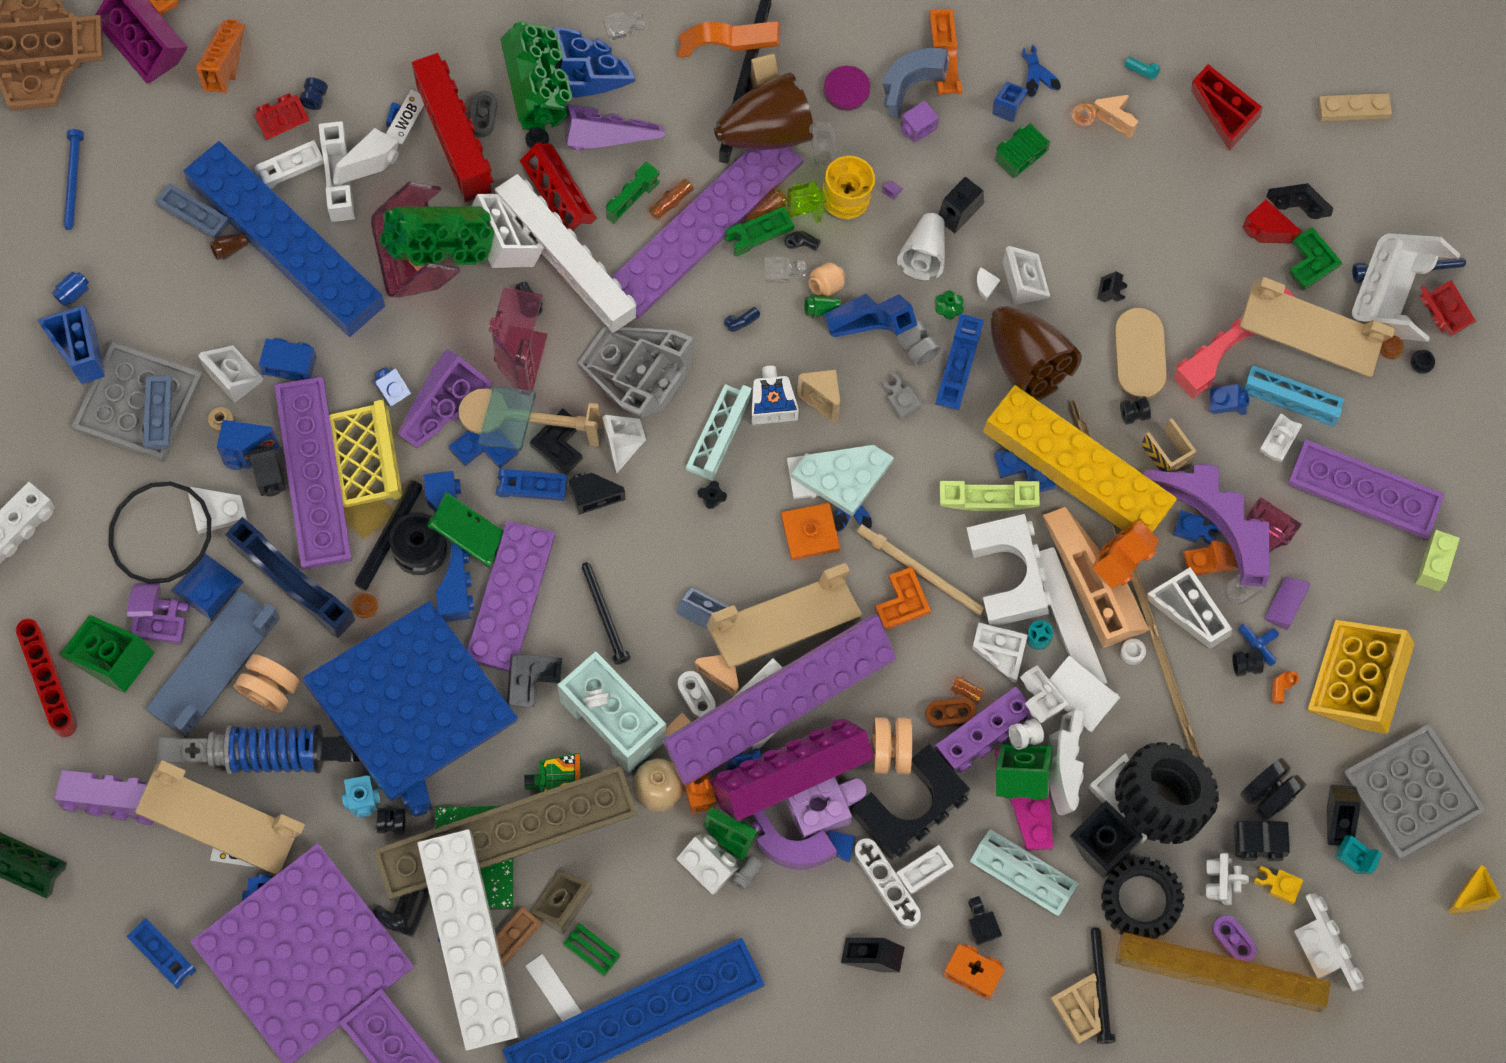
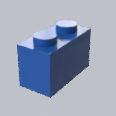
M266 338L259 367L262 375L294 381L310 379L317 356L314 347L307 343L299 342L294 344L288 343L281 338H274V340Z

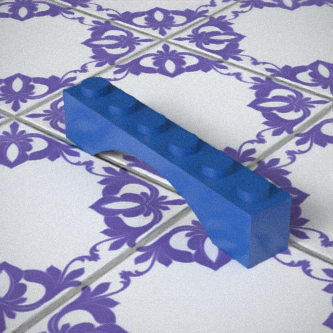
M453 471L423 474L427 504L434 512H436L446 492L456 499L457 494H461L460 479H455ZM452 541L449 567L443 582L436 591L438 615L442 616L445 622L471 619L470 611L474 610L473 595L468 596L467 587H472L470 572H465V564L469 563L468 552Z

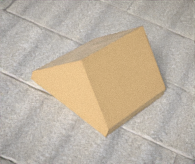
M836 370L801 373L798 377L797 397L836 424L840 409Z

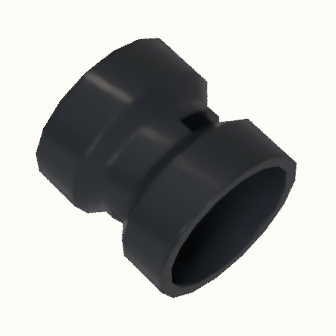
M1146 396L1137 397L1135 401H1120V412L1125 425L1132 424L1135 420L1145 421L1151 418L1150 405Z
M1259 648L1251 649L1247 653L1242 651L1233 652L1232 663L1237 677L1245 676L1247 672H1252L1253 674L1263 673V657Z
M378 808L377 833L386 834L388 831H393L395 834H404L406 822L405 808H397L394 811H390L387 808Z

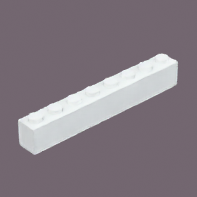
M517 174L495 188V194H499L517 215L516 221L522 228L526 226L530 230L529 236L536 244L541 243L544 247L542 254L612 333L636 318L637 305L632 296L626 295L622 291L621 285L615 278L611 279L604 265L600 261L596 262L588 247L586 245L582 246L577 241L575 233L562 224V220L556 212L552 213L544 198L542 196L538 197L533 192V188L527 180H523Z

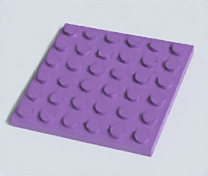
M318 843L190 941L283 1063H294L340 1027L339 1022L377 991L380 989L385 991L414 968V965Z

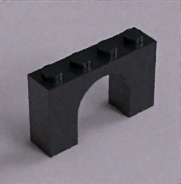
M930 744L912 757L911 770L926 785L931 794L932 805L923 816L912 820L900 819L891 814L872 792L852 808L851 815L891 860L896 856L899 858L903 857L911 849L909 846L916 839L919 842L922 841L931 832L929 830L930 827L935 823L938 826L941 825L950 816L948 814L950 810L954 807L957 809L961 808L969 800L967 796L969 795L970 788Z

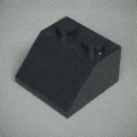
M1105 801L1070 835V838L1083 859L1104 879L1139 845L1143 836L1137 833L1135 828L1131 824L1129 825L1124 817Z

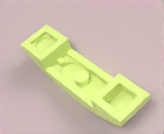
M940 481V506L970 511H1011L1039 507V481H1014V485H965V481Z

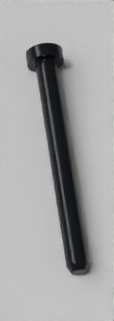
M585 562L581 568L614 651L613 662L615 665L623 664L631 659L630 654L623 649L591 564Z
M1092 928L1091 943L1094 973L1097 979L1098 1012L1101 1023L1100 1035H1097V1043L1111 1044L1116 1042L1115 1034H1111L1101 930L1099 928Z

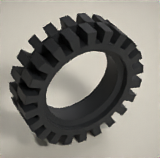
M1135 857L1131 861H1123L1108 876L1101 893V899H1103L1101 906L1102 910L1106 912L1104 915L1106 920H1110L1112 923L1110 926L1114 930L1116 928L1119 929V934L1125 936V934L1129 935V939L1136 940V938H1141V941H1147L1149 938L1154 940L1160 935H1165L1180 918L1184 908L1183 900L1185 899L1184 893L1181 891L1183 886L1181 882L1178 883L1177 874L1175 872L1172 874L1169 871L1170 867L1167 864L1164 867L1160 865L1161 861L1157 859L1153 862L1150 861V857H1144L1142 860H1139V857ZM1138 876L1149 877L1162 887L1166 896V907L1160 917L1152 921L1142 922L1129 917L1124 912L1119 901V891L1122 884L1128 879Z

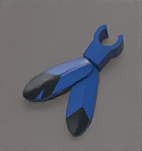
M1032 45V55H1028L1025 52V48H1023L1022 58L1026 60L1029 67L1026 81L1028 96H1035L1038 91L1039 80L1050 89L1060 90L1061 85L1057 77L1038 64L1036 47Z
M861 505L853 517L860 525L863 524L870 529L872 527L871 517ZM841 509L838 510L835 518V528L838 532L847 526L850 515Z

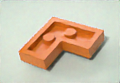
M913 567L889 575L888 579L897 598L875 606V611L885 631L931 614V609Z

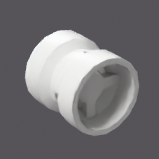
M1030 719L1025 721L1023 725L1020 723L1011 725L1009 727L1011 744L1015 749L1020 750L1026 748L1028 744L1036 745L1043 742L1044 732L1040 722L1037 719Z

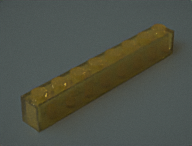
M1125 932L1119 939L1115 964L1319 1013L1327 1007L1331 981Z

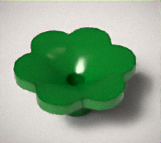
M949 290L944 295L936 297L935 302L937 306L935 310L937 314L944 315L946 319L951 320L955 315L963 313L964 307L962 304L964 300L962 296L955 295L953 291Z

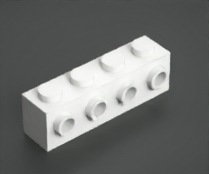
M30 482L0 510V564L6 558L11 557L17 551L22 541L29 539L34 534L35 528L42 521H47L55 509L51 500Z

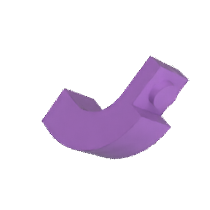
M763 810L752 814L753 821L750 824L753 829L757 830V835L762 834L757 839L756 846L772 862L789 869L805 870L819 867L836 858L837 850L824 830L808 839L792 841L777 833Z

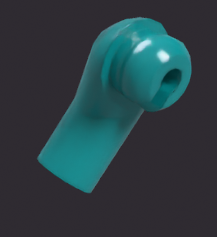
M1128 57L1125 61L1126 68L1148 79H1155L1160 73V67L1156 63L1147 65L1133 57Z

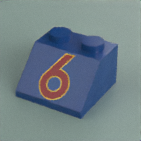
M228 420L222 421L217 450L224 465L229 469L241 470V468H251L252 464L248 451L273 446L275 451L278 450L279 444L272 427Z

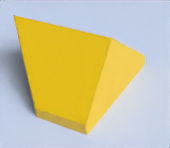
M1480 865L1473 872L1448 912L1457 914L1488 909L1501 898L1486 867Z

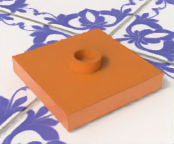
M830 503L781 512L791 561L840 551Z

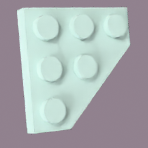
M875 445L805 455L791 473V478L850 516H853L891 466L894 457Z

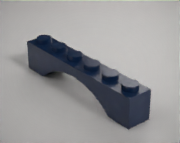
M242 517L225 534L229 545L334 636L339 638L355 621L352 611L346 605L295 567L245 518Z

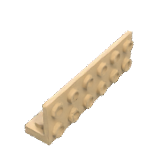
M1266 277L1253 282L1240 322V328L1368 378L1373 376L1382 343L1393 338L1396 328L1376 320L1362 324L1284 293L1286 285Z
M843 563L824 570L818 582L738 612L735 605L712 613L707 623V628L729 669L861 618L862 613L845 583L850 572L847 564Z
M163 760L155 765L135 810L136 814L275 876L281 872L292 843L302 833L305 824L283 814L274 818L184 777L185 770Z

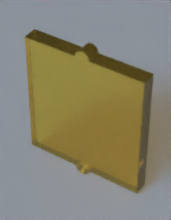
M370 487L369 491L375 494L376 492ZM358 488L354 493H349L347 500L356 498L362 490ZM383 500L344 507L346 522L363 539L368 537L377 528L380 529L382 524L393 513V510Z

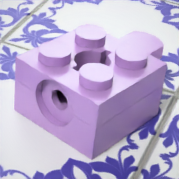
M833 777L785 799L801 839H808L822 830L827 834L829 831H835L850 825L852 815L848 807L856 805L865 797L866 785L859 778H853L838 784L836 778Z

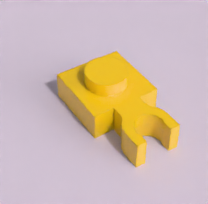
M1260 866L1258 872L1264 873L1266 880H1260L1256 877L1253 883L1259 886L1271 887L1268 895L1293 905L1303 879L1280 869L1276 875H1273L1268 868Z

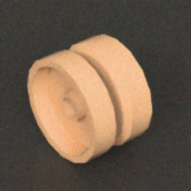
M252 654L245 665L249 674H240L233 686L241 695L271 712L282 714L289 703L285 694H294L301 682L293 673L266 657Z
M874 717L873 734L871 735V748L875 757L873 759L874 774H887L890 770L891 758H893L894 770L897 774H910L912 763L911 718H897L894 723V734H891V724L888 718Z

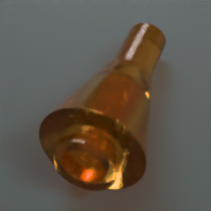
M772 188L758 204L757 208L745 217L749 222L778 208L786 207L784 202L787 201V198L780 189L776 191Z

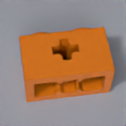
M958 944L942 976L989 1001L1005 968L1001 966L1002 963L999 960L990 956L985 958L979 955V951L973 946ZM974 965L979 967L976 975L971 974V968Z

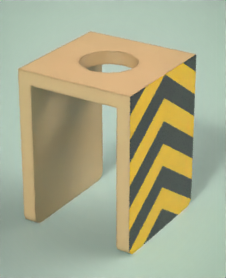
M1173 418L1168 420L1164 431L1182 455L1180 458L1171 463L1150 432L1145 434L1141 444L1157 468L1163 472H1175L1183 469L1192 463L1197 452Z

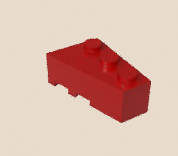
M1209 64L1193 79L1191 92L1230 151L1261 117L1262 106Z

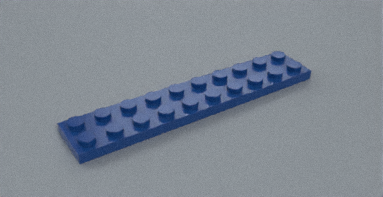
M740 938L505 1048L502 1052L507 1063H604L765 987V984L743 938Z

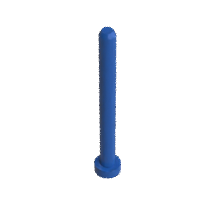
M78 129L67 131V139L70 140L64 227L67 230H71L74 227L80 141L84 140V132Z

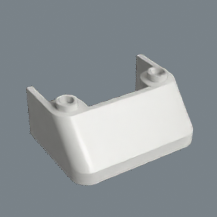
M1385 234L1378 240L1352 309L1353 318L1362 324L1376 320L1396 329L1393 337L1397 339L1429 342L1430 337L1419 329L1408 316L1401 315L1416 273L1425 274L1430 272L1435 267L1438 257L1459 259L1460 253L1442 237Z

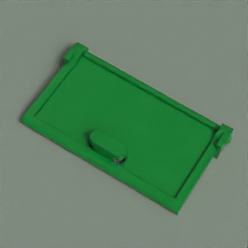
M448 492L444 494L434 516L430 518L427 527L439 532L477 558L487 568L490 567L495 558V551L504 533L503 530Z

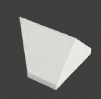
M604 415L602 417L603 431L617 474L647 440L640 419Z

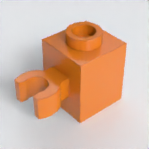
M709 773L688 785H684L691 815L708 811L711 807L716 809V798L710 783Z

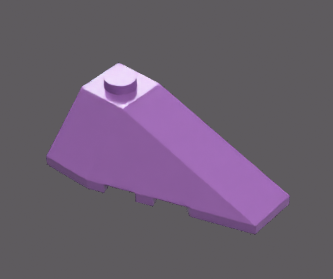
M567 105L568 117L566 118L565 140L567 146L574 150L581 151L584 148L594 149L665 136L664 128L659 124L639 119H630V122H628L623 117H620L619 114L612 113L611 115L604 116L598 113L599 109Z
M446 349L431 369L397 434L416 448L438 433L443 425L451 419L454 421L459 417V406L466 395L477 389H489L493 382L461 357Z

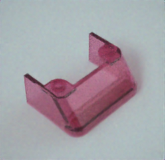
M409 181L375 210L372 215V232L385 290L390 297L401 298L438 290L460 272L459 267L427 263L420 270L416 271L409 260H395L387 253L386 247H382L380 243L386 210H392L394 207H429L428 202L441 191L440 186Z
M503 287L495 318L491 317L489 323V332L492 333L495 350L494 362H497L499 370L520 395L531 397L547 339V333L534 331L542 295Z

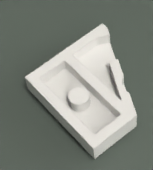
M978 623L972 649L1008 679L1016 683L1028 635Z

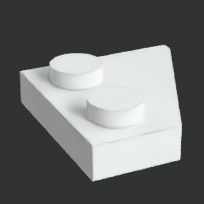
M190 487L204 500L212 518L211 531L235 525L242 517L247 520L241 495ZM188 493L197 531L199 534L207 532V519L201 504Z

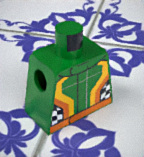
M574 753L539 761V774H524L525 790L540 789L541 793L582 779L581 754Z

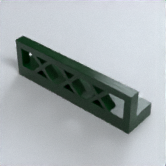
M0 832V844L9 846V848H0V878L47 899L53 892L55 879L66 869L67 862ZM26 854L31 856L32 859H23L19 855ZM41 865H50L52 867H55V869L53 871H50L43 868Z

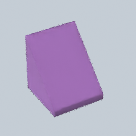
M891 180L883 185L882 193L895 200L903 188Z

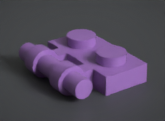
M157 598V609L167 610L168 615L154 613L153 616H134L131 633L140 636L143 640L182 645L186 619L184 617H177L179 612L189 613L190 603L180 602V599L172 598L171 601Z

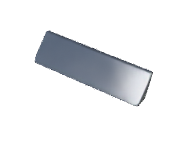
M690 587L680 600L677 614L708 630L707 623L711 614L729 606Z

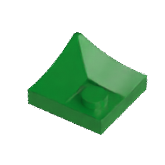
M713 807L710 808L703 823L707 832L716 839L722 848L741 861L745 859L757 830L753 829L748 823L736 821L734 818Z

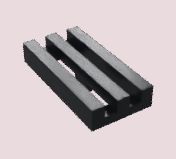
M428 888L413 892L404 914L406 925L420 891L424 892L410 929L407 930L403 927L395 932L414 937L430 897ZM408 895L400 897L393 913L394 916L401 914Z

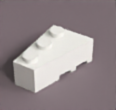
M477 194L471 206H481L490 214L491 221H487L489 227H493L494 231L491 251L487 257L491 267H534L544 250L541 243L536 244L529 236L530 230L526 226L522 228L515 219L517 215L499 194Z
M1191 567L1147 594V601L1209 649L1229 638L1232 634V628Z

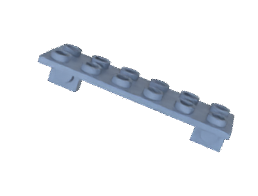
M238 591L149 703L146 710L187 738L278 622L280 617L276 608L270 604L264 607L244 592Z

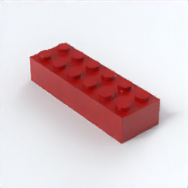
M435 53L412 61L416 87L464 202L475 199L477 194L492 193L490 184L494 182L490 173L492 172L490 163L487 158L484 159L482 154L483 147L479 138H475L473 123L471 119H467L465 104L457 95L458 88L454 79L451 80L449 76L450 70L446 60L441 61L439 53Z

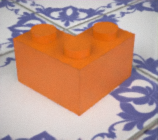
M1138 519L1103 545L1092 568L1111 589H1114L1119 584L1124 586L1133 578L1132 572L1138 567V563L1143 559L1148 561L1156 554L1157 551L1155 549L1159 539Z

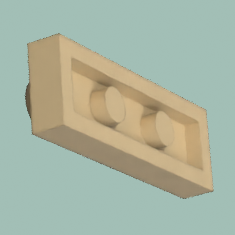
M1389 93L1319 96L1318 99L1320 121L1390 119L1392 115Z

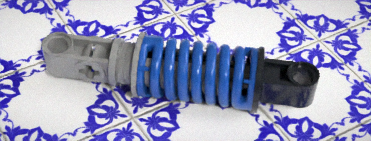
M321 724L312 726L310 732H308L306 726H301L298 734L295 726H291L288 732L285 726H281L279 731L275 726H271L269 732L265 726H261L258 733V729L255 726L250 727L248 730L246 726L235 727L228 725L225 734L210 732L208 738H157V764L161 760L170 764L208 762L210 768H216L217 765L225 766L228 774L239 773L242 769L246 773H250L253 770L256 773L262 771L280 773L282 770L285 772H291L292 770L300 772L304 770L305 772L321 773L324 761L361 762L343 736L324 737ZM194 745L200 748V753H196V755L190 752V747H194Z

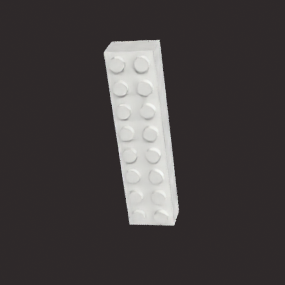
M468 829L417 842L465 1050L468 1051L519 1038L472 832Z

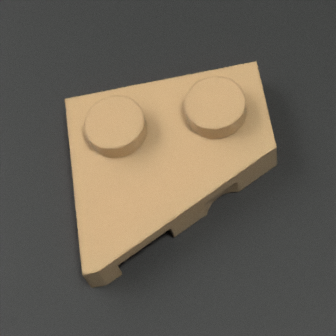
M1095 973L1050 998L1077 1045L1101 1032Z

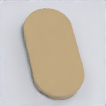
M1133 308L1124 312L1117 320L1115 326L1117 381L1122 391L1124 390L1128 393V396L1136 399L1137 397L1146 396L1148 400L1155 397L1163 389L1167 378L1164 327L1160 318L1152 311L1144 308Z

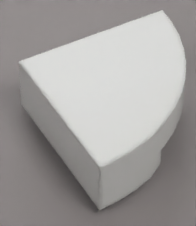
M980 268L978 271L976 283L981 297L987 301L1001 280L983 268Z

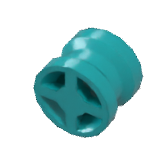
M1043 620L1033 622L1027 632L1028 645L1036 650L1047 648L1053 636L1052 626Z

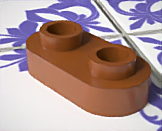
M967 698L933 701L927 706L925 711L927 723L935 728L961 726L976 715L975 704ZM965 710L967 715L960 716L958 711ZM939 712L942 718L936 719L933 714Z

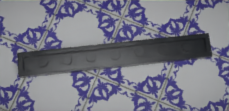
M760 0L754 24L767 22L772 0ZM759 49L746 50L732 104L748 92L751 82V59L757 58ZM721 142L719 162L729 163L733 147L724 145Z

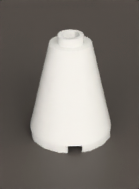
M928 213L923 215L899 251L897 264L904 268L903 272L906 275L919 280H929L930 277L936 276L938 278L943 273L945 267V222L938 214Z

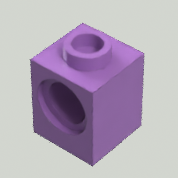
M924 101L902 115L901 131L907 138L910 137L916 143L937 130L939 117L928 103Z

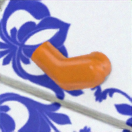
M1285 671L1273 680L1271 703L1284 704L1285 691L1299 681L1297 672Z

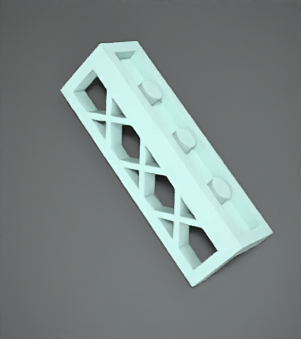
M726 384L724 385L687 463V471L713 481L752 398V388L743 385L741 390H738ZM727 393L737 397L734 405L728 408L724 402ZM726 414L727 420L724 426L717 428L714 422L715 418ZM716 435L718 439L715 446L707 449L704 442L705 439ZM707 456L708 460L704 470L693 466L697 458Z
M992 829L987 832L970 860L974 865L1058 917L1079 884ZM989 840L997 843L1000 847L995 846ZM1013 855L1018 856L1022 859V861L1016 859ZM1036 869L1044 872V874L1039 873ZM1058 883H1061L1070 889L1067 890L1064 887L1060 886Z

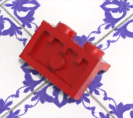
M288 93L277 99L279 103L273 106L266 103L256 108L257 113L253 117L257 121L266 141L310 121L298 95L291 96Z

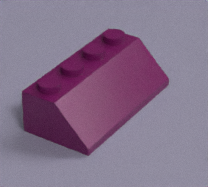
M103 0L95 14L100 15L102 18V31L146 83H151L176 66L188 48L148 0Z

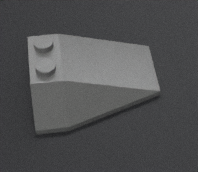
M604 326L579 360L578 365L622 409L644 417L663 411L689 374L695 340L693 337L675 330L621 327L612 333L607 326Z

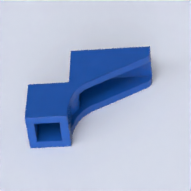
M864 294L823 314L832 337L875 329L889 330L897 336L918 325L912 305L900 294L880 304H877L867 294Z

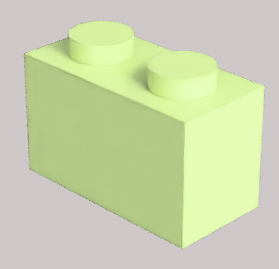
M1435 530L1428 540L1415 584L1438 592L1442 589L1449 576L1459 537Z

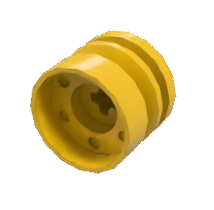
M856 156L838 157L832 161L826 170L821 200L824 208L831 215L840 219L849 220L864 214L870 205L875 184L873 168L865 160Z

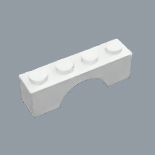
M343 122L319 124L326 175L327 207L331 222L355 219L351 181L339 185L333 183L336 164L348 154Z

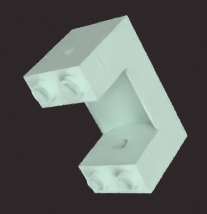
M596 651L557 685L560 703L577 720L583 717L611 746L612 757L628 774L663 744L662 739L667 737L666 723ZM602 689L603 694L609 693L607 698L608 704L588 708L587 702L584 703L583 701L584 698L588 697L587 692Z

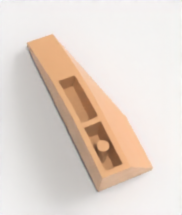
M1063 507L1044 514L1042 517L1102 648L1148 632L1149 628L1129 585L1125 584L1122 586L1119 584L1114 589H1111L1092 568L1101 550L1069 510Z

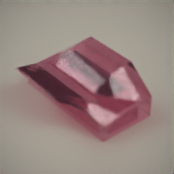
M1262 497L1258 499L1246 516L1247 521L1258 519L1262 522H1269V552L1280 546L1288 545L1302 525V523Z

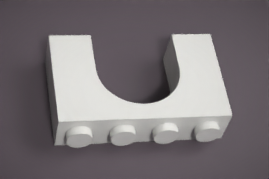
M1025 514L967 527L974 558L998 552H1010L1019 556L1027 566L1026 576L1017 588L1008 592L983 597L989 625L1000 626L1049 614L1048 606L1052 605L1049 590L1044 591L1042 583L1046 582L1043 567L1038 568L1036 559L1041 557L1038 545H1032L1031 536L1035 535L1032 521L1027 522Z

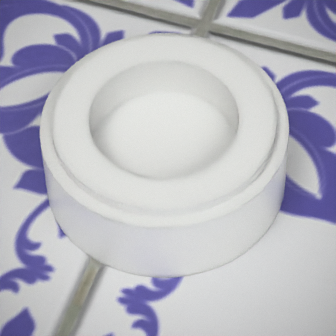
M1135 638L1126 640L1120 649L1122 660L1130 665L1139 664L1146 655L1144 643Z

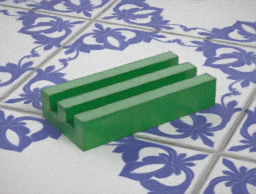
M580 923L571 932L569 938L563 942V946L603 977L606 976L621 957L618 952ZM581 932L583 935H585L587 938L593 941L596 945L602 948L605 952L611 955V960L604 956L601 952L595 949L584 939H582L579 936V933ZM574 940L604 962L606 966L604 968L574 946L572 942Z

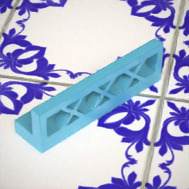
M1254 365L1251 367L1243 389L1252 397L1333 427L1340 417L1341 408L1345 400ZM1254 374L1264 377L1265 380L1254 377ZM1279 384L1286 385V386L1288 387V389H1286V388H1284V387H1281V386H1278V385H1279ZM1301 393H1308L1311 395V397L1305 396ZM1329 401L1337 404V406L1335 407L1324 402Z

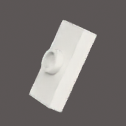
M940 845L896 872L911 896L953 869L954 866Z

